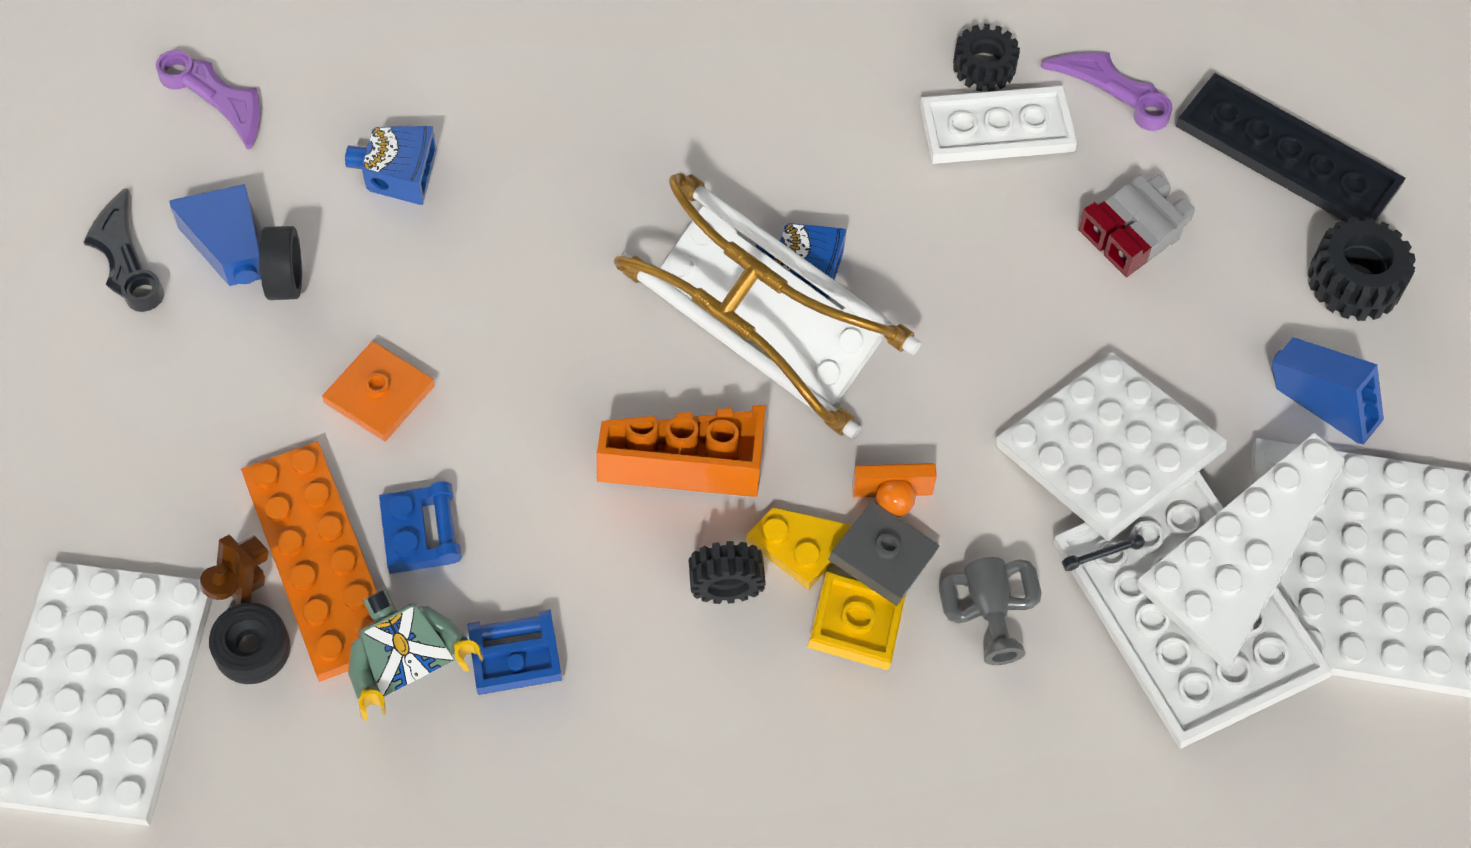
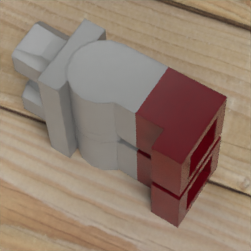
M1160 174L1148 180L1139 175L1132 180L1131 184L1123 186L1113 196L1099 205L1094 202L1084 208L1078 230L1100 252L1105 250L1104 256L1127 278L1169 245H1173L1180 240L1183 228L1193 218L1195 208L1186 199L1182 198L1170 204L1165 198L1169 196L1171 187L1169 182ZM1094 226L1101 231V236L1095 233ZM1119 251L1127 257L1126 261L1121 259Z

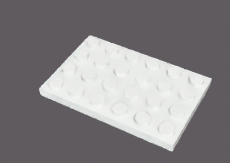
M1200 472L1189 478L1109 541L1086 522L1054 537V545L1062 558L1065 559L1072 555L1079 557L1127 541L1133 534L1143 536L1145 544L1141 549L1134 550L1129 548L1081 564L1078 568L1072 570L1071 573L1179 749L1329 678L1333 671L1277 587L1260 613L1252 632L1240 649L1229 673L1137 588V580L1223 509V506Z
M53 561L48 562L0 711V807L150 826L212 601L211 598L202 593L200 579Z

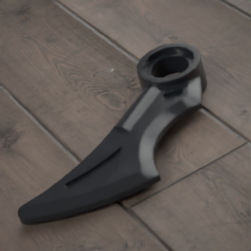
M125 188L99 213L83 243L86 246L99 250L108 259L110 271L106 286L123 297L129 308L138 312H146L156 308L162 302L164 291L156 274L142 269L134 248L128 224L130 192L128 188ZM139 286H152V290L145 296L136 297L132 295Z

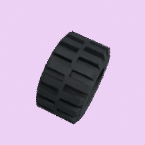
M1358 217L1349 218L1347 223L1343 220L1335 223L1333 228H1329L1325 232L1308 269V277L1311 278L1309 282L1310 289L1317 291L1315 298L1319 303L1325 302L1328 304L1327 310L1332 313L1336 310L1342 313L1340 317L1349 319L1350 316H1355L1357 321H1365L1367 316H1370L1374 320L1380 318L1383 313L1388 314L1391 312L1394 306L1398 304L1416 268L1413 266L1416 261L1415 254L1409 252L1412 246L1409 241H1402V233L1397 229L1394 231L1388 228L1389 224L1383 221L1381 224L1374 222V218L1365 217L1364 221H1360ZM1349 263L1361 265L1372 274L1362 273L1354 269Z

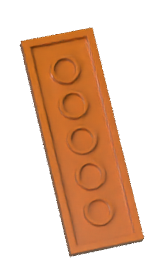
M317 441L241 468L316 676L318 681L321 682L348 671L351 644L358 638L357 630L373 623L363 599L377 593V590Z

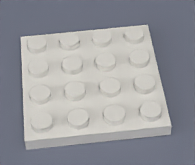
M1113 352L996 437L998 449L1107 541L1111 540L1226 451L1227 443L1226 439Z

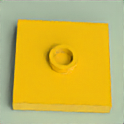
M826 571L807 648L889 670L894 654L905 596L896 606L860 581Z

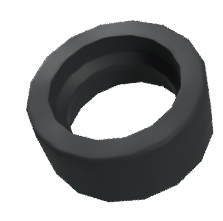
M294 226L264 227L261 230L259 243L260 276L263 292L268 300L298 299L301 294V248L298 233Z

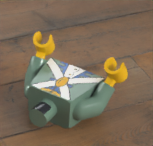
M383 589L363 599L373 623L357 630L358 638L351 644L348 675L355 694L359 699L360 716L363 720L368 721L366 711L368 706L378 705L381 708L382 715H385V696L454 661L455 659L452 654H455L460 668L466 672L470 671L467 663L464 661L466 655L471 653L477 654L481 661H483L484 656L478 644L468 640L451 619L429 606L417 607L415 604H409L396 610L387 590Z

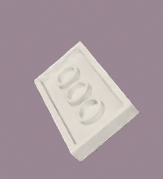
M1063 86L921 97L920 109L932 164L1075 152L1077 139Z

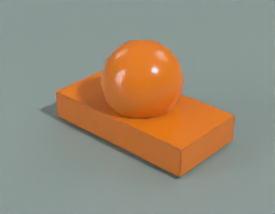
M936 464L856 465L852 481L853 498L875 497L878 505L896 517L905 516L915 505L916 496L933 495L937 478Z

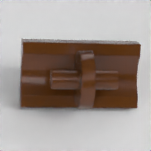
M230 534L219 539L217 564L203 571L200 577L202 593L214 600H224L232 596L235 605L251 603L252 592L265 584V575L258 565L268 560L269 551L254 535L239 543Z

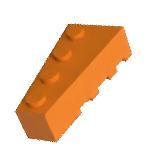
M766 404L752 406L751 411L733 412L732 408L716 409V414L692 417V412L676 413V417L663 420H656L655 416L601 421L596 452L597 482L757 497Z

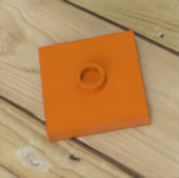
M371 341L327 389L322 398L325 404L386 442L434 388L435 384L433 378Z

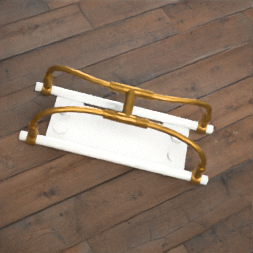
M680 171L677 174L671 175L669 178L671 190L693 221L660 268L646 263L638 256L631 257L627 253L614 258L616 268L635 283H643L816 412L824 420V423L840 436L845 434L851 439L856 438L862 427L854 422L855 417L845 409H837L833 405L841 400L883 340V335L887 339V343L898 351L902 352L905 350L910 355H914L921 346V342L914 338V332L903 324L896 325L707 190L705 183L693 174L686 175ZM696 200L703 205L699 212L690 201ZM739 232L747 236L753 242H755L760 247L765 249L767 252L772 254L778 260H780L785 265L790 267L792 270L797 272L799 275H801L803 278H805L810 283L815 285L817 288L822 290L824 293L829 295L831 298H833L835 301L840 303L845 308L841 309L839 306H837L832 301L827 299L825 296L820 294L814 288L809 286L807 283H805L800 278L795 276L793 273H791L789 270H787L782 265L777 263L771 257H769L764 252H762L757 247L748 242L746 239L741 237L739 235ZM749 339H750V340H751L753 343H755L764 353H766V354L770 357V359H769L767 356H765L764 354H762L760 351H758L756 348H754L752 345H750L748 342H746L745 340H749Z

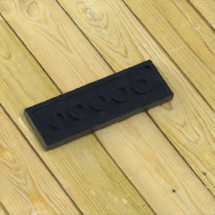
M1216 73L1211 76L1179 116L1175 126L1346 223L1352 217H1358L1360 221H1364L1365 217L1374 218L1376 223L1406 179L1402 175Z

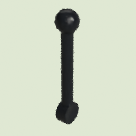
M1133 534L1127 541L1079 557L1075 555L1069 556L1062 561V565L1065 571H1072L1081 564L1129 548L1139 550L1144 546L1145 541L1142 535Z

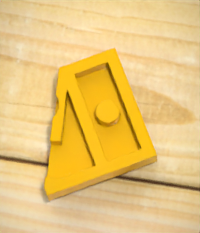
M772 507L746 535V542L749 545L757 546V549H761L766 558L810 590L833 565L828 558L852 525Z

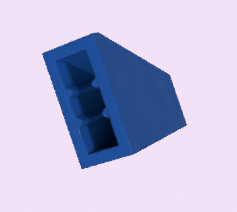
M245 184L169 200L179 230L229 286L250 284L255 280L261 279L259 265L260 242Z
M1292 337L1287 345L1275 354L1272 360V371L1274 372L1276 389L1356 443L1364 445L1384 420L1377 364Z

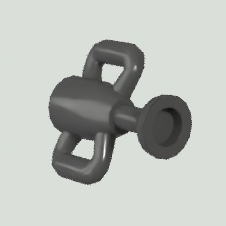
M985 557L974 560L966 565L965 573H950L942 578L939 594L943 613L949 621L965 623L979 616L988 620L992 642L988 644L984 652V662L986 664L1005 665L1020 660L1025 656L1026 652L1022 644L1013 638H1009L1005 616L1008 610H1028L1040 603L1042 591L1037 570L1030 561L1019 559L1005 564L1001 558ZM1017 572H1020L1025 598L1010 596L1009 578ZM955 585L968 587L973 604L965 610H960Z

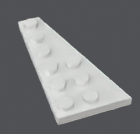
M1313 433L1137 580V588L1229 673L1240 649L1252 632L1260 613L1267 605L1292 560L1295 550L1307 533L1314 516L1342 470L1345 458L1316 433Z

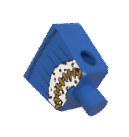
M433 126L376 127L371 132L368 147L348 145L345 153V165L347 168L362 169L366 189L370 192L423 205L437 151Z
M789 223L784 226L780 242L835 280L844 253L847 229ZM756 244L755 247H757L759 250H761L766 255L771 257L773 260H775L777 263H779L784 268L789 270L791 273H793L795 276H797L802 281L807 283L809 286L814 288L827 299L830 298L829 295L824 293L822 290L817 288L815 285H813L808 280L803 278L797 272L792 270L790 267L785 265L772 254H770L765 249Z

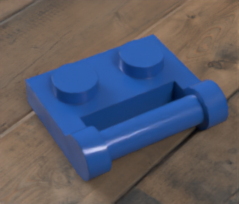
M441 481L435 482L426 488L379 495L389 574L455 564L462 559L461 546L455 540L450 503L454 497L451 483ZM434 505L439 546L434 549H428L423 506Z
M551 609L538 611V616L485 625H480V621L467 623L469 640L478 644L484 656L483 661H481L477 654L471 653L478 695L562 681ZM542 633V638L490 647H484L483 642Z

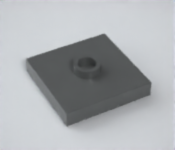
M871 501L831 552L828 560L897 606L933 558L940 545L874 501Z

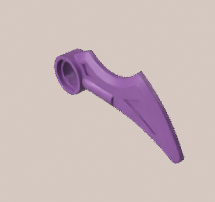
M171 50L161 54L156 61V69L163 86L176 90L188 87L223 114L237 131L246 148L251 149L257 136L260 121L257 89L237 88L224 83L215 74L211 62L192 59L181 50ZM172 65H182L185 67L183 72L176 75L166 72Z
M1070 53L1051 57L1041 62L1042 69L1060 72L1086 81L1134 108V120L1143 129L1149 131L1161 130L1167 126L1172 112L1170 99L1159 93L1152 83L1135 81L1121 74L1112 63L1110 53ZM1147 107H1155L1162 112V114L1158 116H1151L1144 111V109Z

